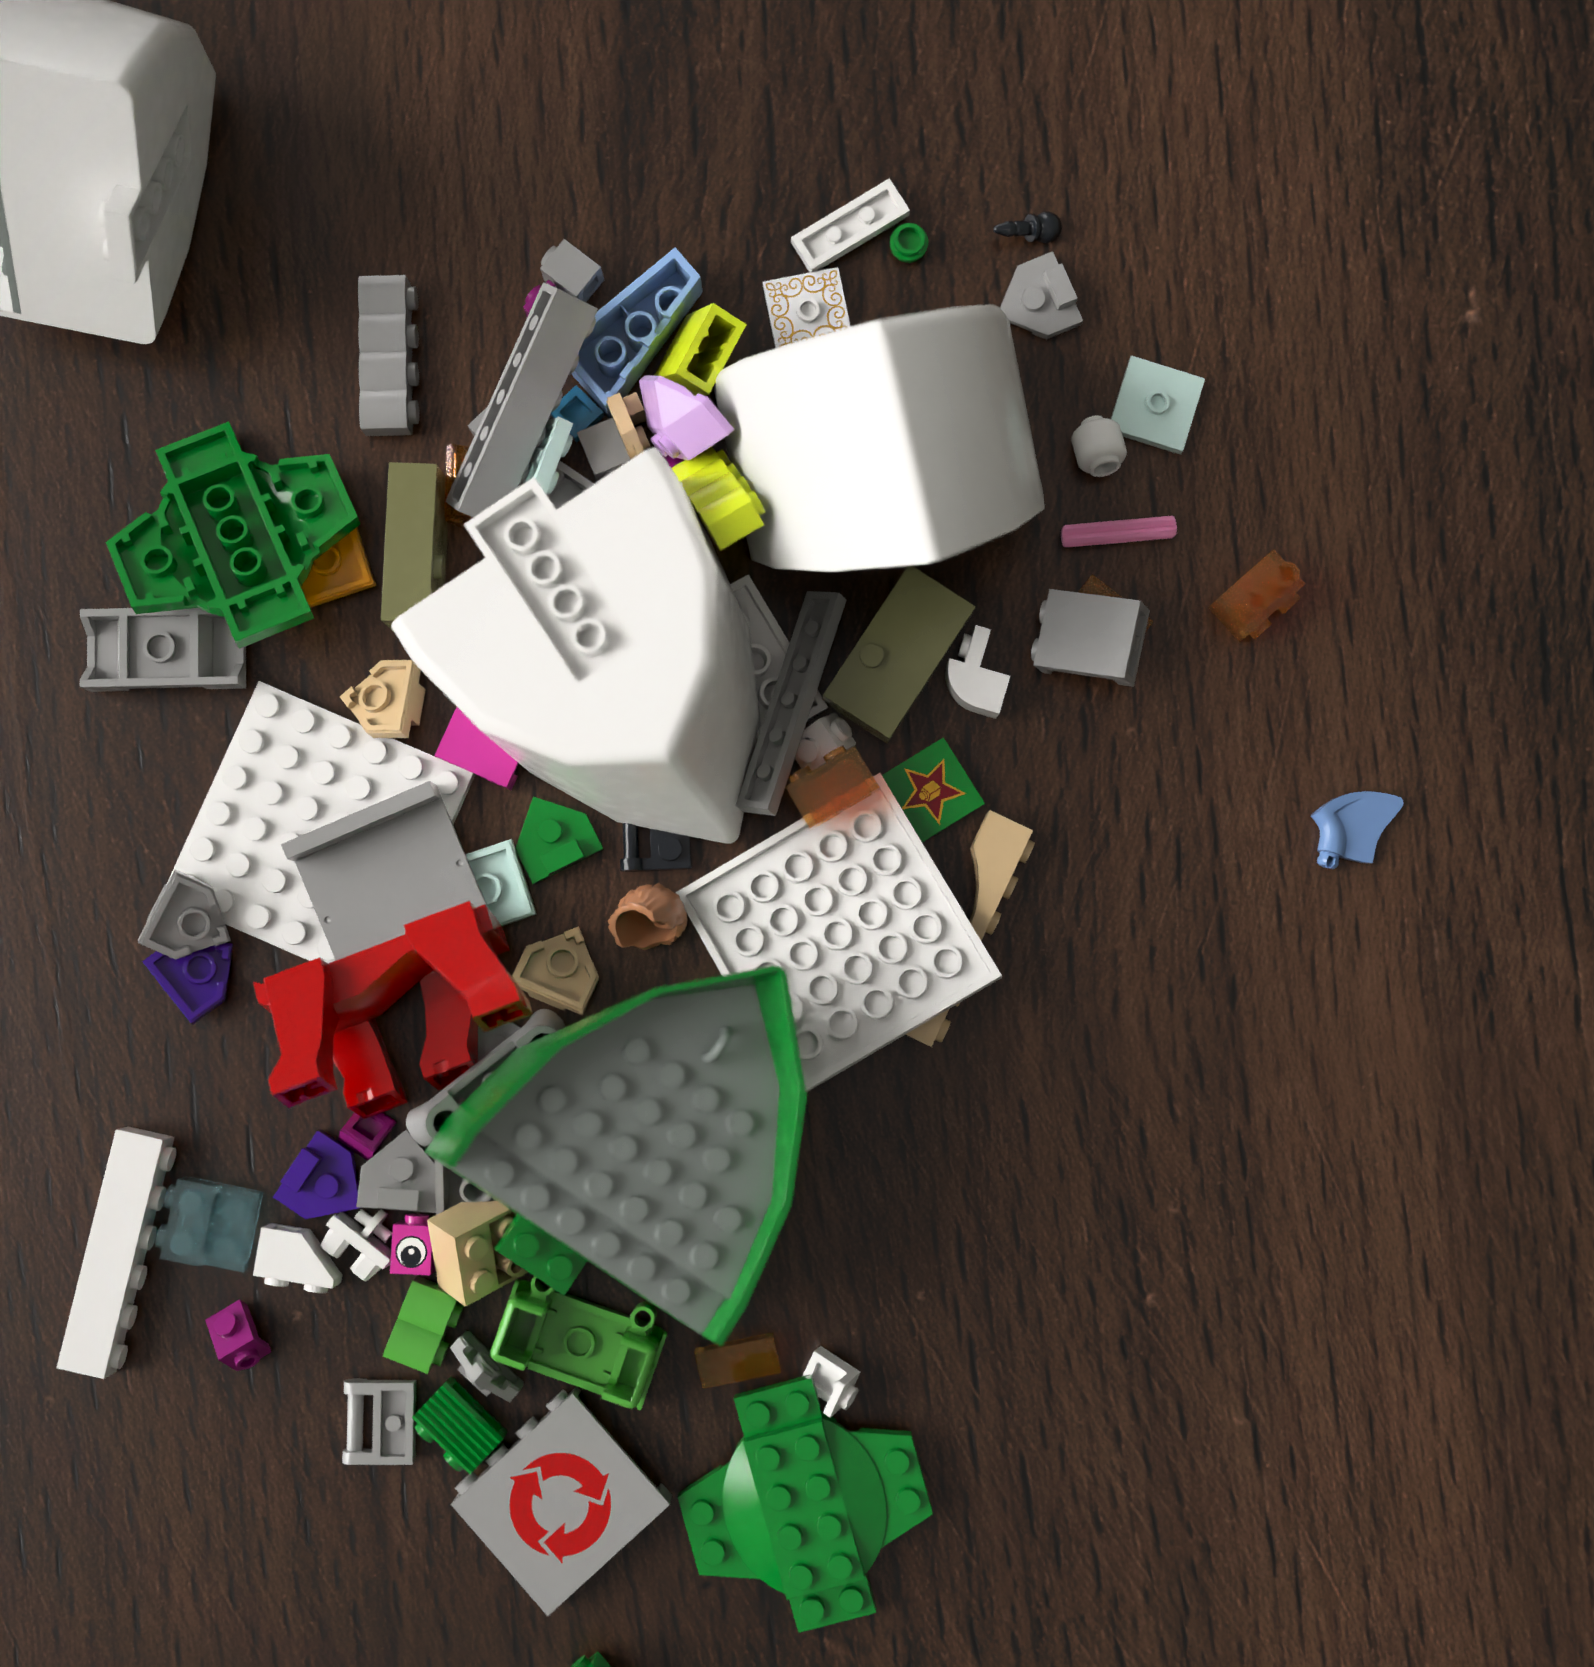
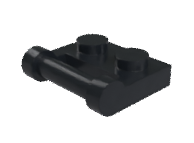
M622 823L624 859H620L621 872L692 869L690 836L650 829L651 858H639L638 826Z

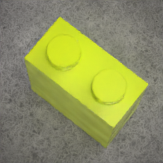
M714 303L686 315L654 376H662L678 383L694 396L698 393L704 396L710 394L716 383L718 373L724 368L747 324Z

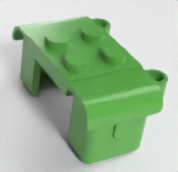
M533 1276L531 1281L515 1280L489 1357L496 1362L522 1371L528 1367L531 1371L602 1395L601 1399L629 1409L636 1407L637 1410L641 1411L668 1332L654 1325L657 1310L654 1305L647 1301L638 1303L631 1316L567 1293L564 1296L552 1287L541 1285L539 1279ZM646 1311L651 1319L646 1322L638 1318L637 1312Z

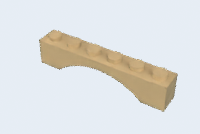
M991 810L986 813L970 847L975 869L976 890L973 911L969 922L981 941L985 932L990 935L993 934L1001 917V913L996 911L1002 897L1010 898L1018 881V878L1013 876V872L1019 861L1024 864L1026 863L1035 842L1029 840L1033 830ZM949 1009L905 1035L932 1047L935 1040L941 1043L951 1024L950 1020L945 1019Z

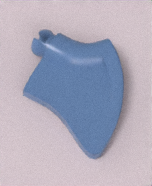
M1363 791L1339 796L1319 807L1311 815V818L1320 830L1317 851L1320 853L1317 858L1318 865L1327 869H1335L1339 865V858L1372 864L1377 841L1386 826L1401 810L1403 806L1402 798L1387 793Z

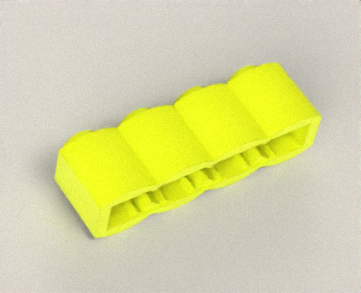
M711 446L691 460H684L671 468L684 487L699 519L720 550L764 526L760 515L766 512L756 493L750 489L744 477H741L733 462H730L723 449L716 452Z

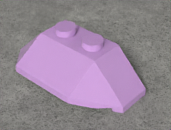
M645 375L639 380L647 427L654 434L650 440L663 456L667 457L669 455L673 459L679 458L689 461L735 430L708 397L699 393L694 396L684 386L662 376Z

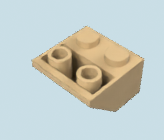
M498 1201L461 1202L427 1219L438 1287L466 1307L528 1273L494 1250V1247L516 1216V1213Z

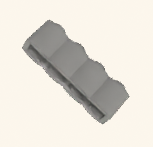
M406 275L359 276L360 429L366 436L413 435V424H419L420 419L418 401L412 400L413 386L419 385L417 362H412V348H418L419 335L417 325L411 324L412 310H418L416 286H411Z

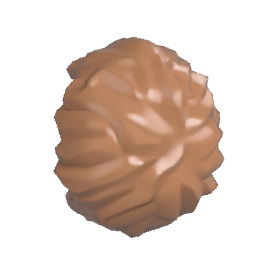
M660 883L653 886L646 884L637 887L636 890H630L620 900L618 909L615 910L608 920V928L615 937L616 944L620 947L635 946L639 949L647 950L660 944L671 945L676 941L687 926V912L678 894L665 888Z

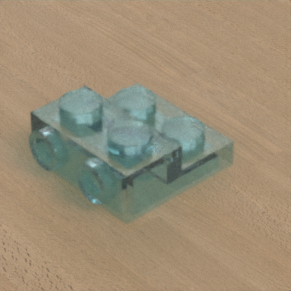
M188 1176L177 1179L176 1185L171 1184L165 1195L164 1207L171 1209L168 1223L160 1226L156 1236V1248L162 1249L160 1259L198 1267L208 1265L238 1272L246 1271L264 1192Z

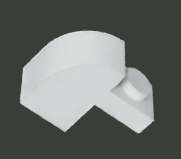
M976 625L972 635L964 634L958 656L965 658L964 662L949 658L945 672L946 685L951 696L960 706L971 712L996 719L1001 710L1010 676L980 667L991 629Z

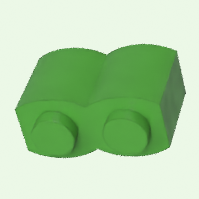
M417 1276L409 1287L383 1357L426 1374L431 1371L434 1364L441 1366L450 1343L444 1341L448 1327L454 1329L457 1327L465 1306L459 1304L456 1299L440 1289L437 1283Z

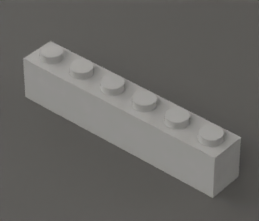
M543 282L445 501L457 511L474 518L517 489L518 485L524 482L529 473V461L532 454L545 438V426L551 412L555 411L560 405L563 395L562 388L565 381L578 365V353L584 339L588 338L594 330L596 323L595 315L598 308Z

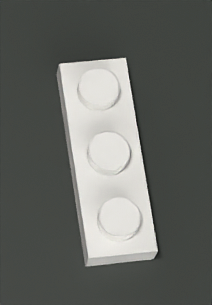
M889 178L792 236L791 244L808 271L815 272L907 218L910 210Z

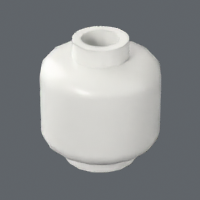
M1102 416L1088 417L1082 421L1071 437L1079 468L1086 473H1091L1095 477H1103L1116 472L1127 455L1120 425L1112 419L1103 418Z

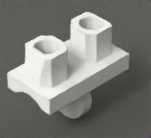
M361 1209L354 1219L365 1226V1228L344 1212H340L337 1216L333 1215L326 1224L330 1229L320 1246L331 1256L339 1258L351 1244L361 1254L350 1269L363 1281H367L378 1271L390 1265L391 1249L373 1236L375 1234L384 1242L391 1237L392 1232L382 1225L388 1214L381 1209L372 1217Z

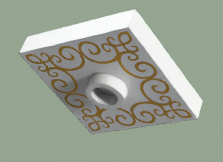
M838 267L763 282L775 348L850 327Z

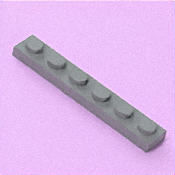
M807 591L736 803V807L743 812L773 816L777 814L846 603V599L840 593Z

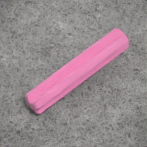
M1174 516L1064 525L1061 529V542L1063 547L1068 548L1169 539L1175 537L1177 523Z

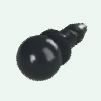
M1042 212L1037 216L1035 214H1028L1025 220L1005 221L996 225L993 231L1005 237H1012L1013 235L1015 237L1025 236L1028 242H1035L1037 240L1041 243H1051L1060 236L1062 223L1056 214Z

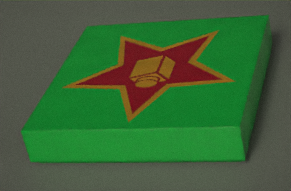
M944 737L882 775L922 843L985 804Z

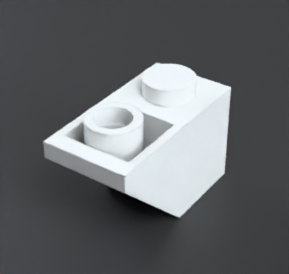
M270 1223L261 1227L253 1276L264 1277V1283L271 1286L287 1287L289 1282L304 1284L305 1291L314 1293H328V1288L333 1289L342 1281L341 1272L327 1252L321 1248L320 1242L311 1229Z

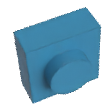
M575 385L562 398L560 405L555 411L551 412L550 416L552 418L560 417L573 423L569 435H572L577 443L580 440L577 432L596 425L604 417V413Z

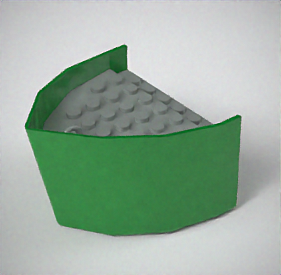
M769 966L651 989L517 1048L447 1118L424 1153L516 1213V1216L494 1247V1250L565 1296L588 1261L675 1320L722 1346L748 1304L792 1203L807 1095L786 972L779 966Z

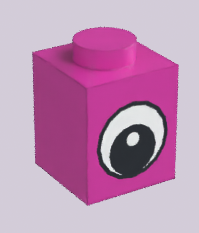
M405 1214V1220H400L393 1224L390 1273L431 1275L436 1271L427 1223L429 1215Z

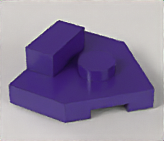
M233 944L213 945L176 960L156 951L142 962L193 1025L226 999Z
M317 1130L307 1147L302 1148L280 1181L282 1184L273 1198L304 1219L359 1209L357 1207L359 1186L355 1170L354 1152L323 1130Z

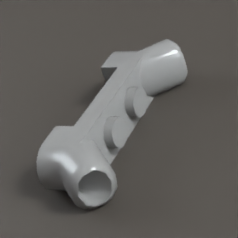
M549 1009L535 1011L523 1027L474 1066L469 1068L428 1102L409 1111L406 1118V1127L411 1137L419 1145L429 1146L447 1118L517 1048L565 1028L563 1020Z

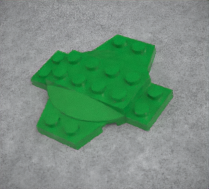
M229 421L156 449V454L168 480L160 492L163 499L158 510L153 514L143 513L106 542L134 612L136 614L199 608L205 612L223 616L239 649L314 619L301 586L307 579L313 562L361 524L330 454L280 459L277 465H269L260 461L257 455L242 452Z
M812 1374L735 1394L734 1402L744 1436L738 1442L731 1460L725 1465H719L681 1490L678 1494L679 1505L699 1575L761 1579L770 1587L784 1593L786 1599L790 1601L798 1633L876 1613L877 1607L867 1572L875 1562L880 1549L933 1514L912 1432L860 1428L859 1431L846 1429L837 1423L836 1418L828 1417L822 1412Z

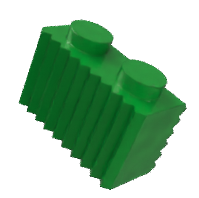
M452 1376L412 1417L417 1422L415 1425L417 1433L428 1443H432L435 1440L446 1451L443 1456L447 1463L459 1472L464 1469L469 1475L508 1433L507 1429L489 1411L485 1410Z

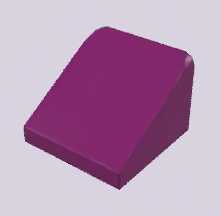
M354 1113L340 1130L338 1141L368 1161L377 1154L396 1125V1121L384 1113H379L366 1119Z

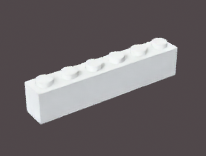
M133 1127L116 1129L57 1364L58 1369L105 1379L117 1372V1369L122 1368L128 1352V1346L124 1345L127 1329L130 1330L137 1316L138 1308L136 1305H133L136 1292L142 1288L147 1275V1266L143 1265L146 1251L152 1248L156 1239L157 1227L153 1226L156 1211L161 1210L166 1198L167 1189L162 1187L166 1171L169 1172L172 1169L176 1157V1148L172 1147L175 1137Z

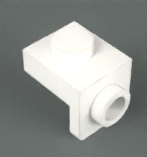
M832 713L819 718L804 729L795 759L806 776L813 774L839 754L856 745L847 722L839 718L836 713Z
M820 1346L813 1352L803 1376L812 1374L818 1397L827 1402L823 1413L828 1417H832L841 1408L847 1410L853 1403L858 1393V1389L854 1385L861 1372Z

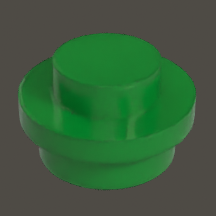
M905 223L893 231L890 238V249L898 260L911 263L920 260L925 255L928 248V236L923 228L913 223Z

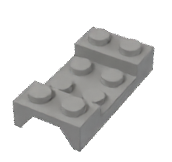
M132 608L80 609V619L87 634V668L80 678V688L89 692L183 687L246 689V646L238 648L223 616L214 615L199 608L136 614Z

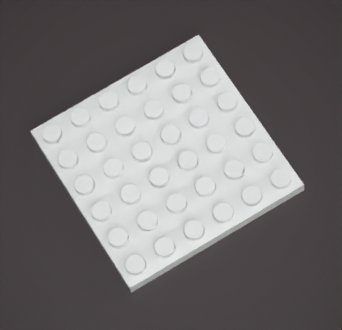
M258 681L171 875L176 869L211 885L226 925L309 961L321 957L326 963H331L336 960L295 861L286 859L281 844L428 781L437 785L454 825L475 774L393 738H373L356 722Z
M880 773L676 892L680 896V900L683 902L690 920L722 976L769 966H779L786 972L806 1092L1002 978L1001 973Z

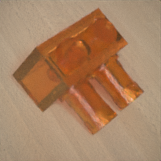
M1273 549L1208 608L1239 642L1248 635L1256 639L1272 625L1267 618L1273 612L1279 609L1284 614L1301 599L1296 592L1306 583L1300 578L1298 567L1292 562H1285Z
M844 745L823 756L826 763L812 771L808 765L788 777L791 783L785 786V791L809 831L878 792L880 787L855 746L846 751Z

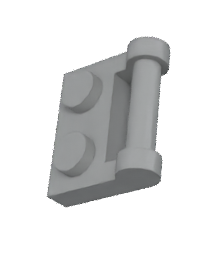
M363 1378L344 1380V1394L348 1395L347 1448L343 1449V1464H414L416 1460V1421L412 1417L416 1413L417 1380H368ZM364 1395H373L372 1449L363 1448Z

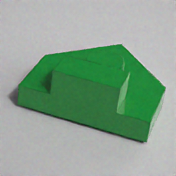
M533 796L515 850L532 884L535 885L603 851L604 848L587 814Z

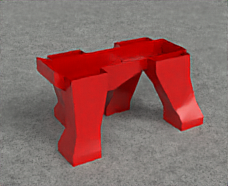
M471 901L464 902L403 925L405 935L331 963H326L319 957L263 979L264 984L253 982L258 1003L272 1014L282 1054L268 1079L272 1095L290 1108L306 1100L337 1090L333 1074L335 1063L344 1077L343 1094L347 1108L363 1119L408 1103L404 1087L391 1061L375 1017L384 1013L417 982H420L425 1005L427 1035L419 1065L423 1078L437 1090L447 1087L478 1062V1027L485 1033L501 1025L532 1015L533 1012L528 998L497 956L510 949L502 925L486 904L475 907Z

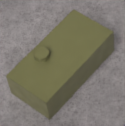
M389 462L381 621L392 631V623L400 615L445 586L449 504L445 501L450 492V482L437 464Z
M908 565L828 686L822 700L829 707L888 744L972 616L976 606L917 568Z

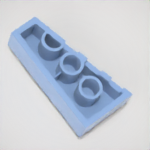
M676 247L597 311L594 330L588 338L584 339L579 350V362L572 375L609 419L612 414L606 402L607 398L617 393H620L622 398L627 396L703 292L700 275Z

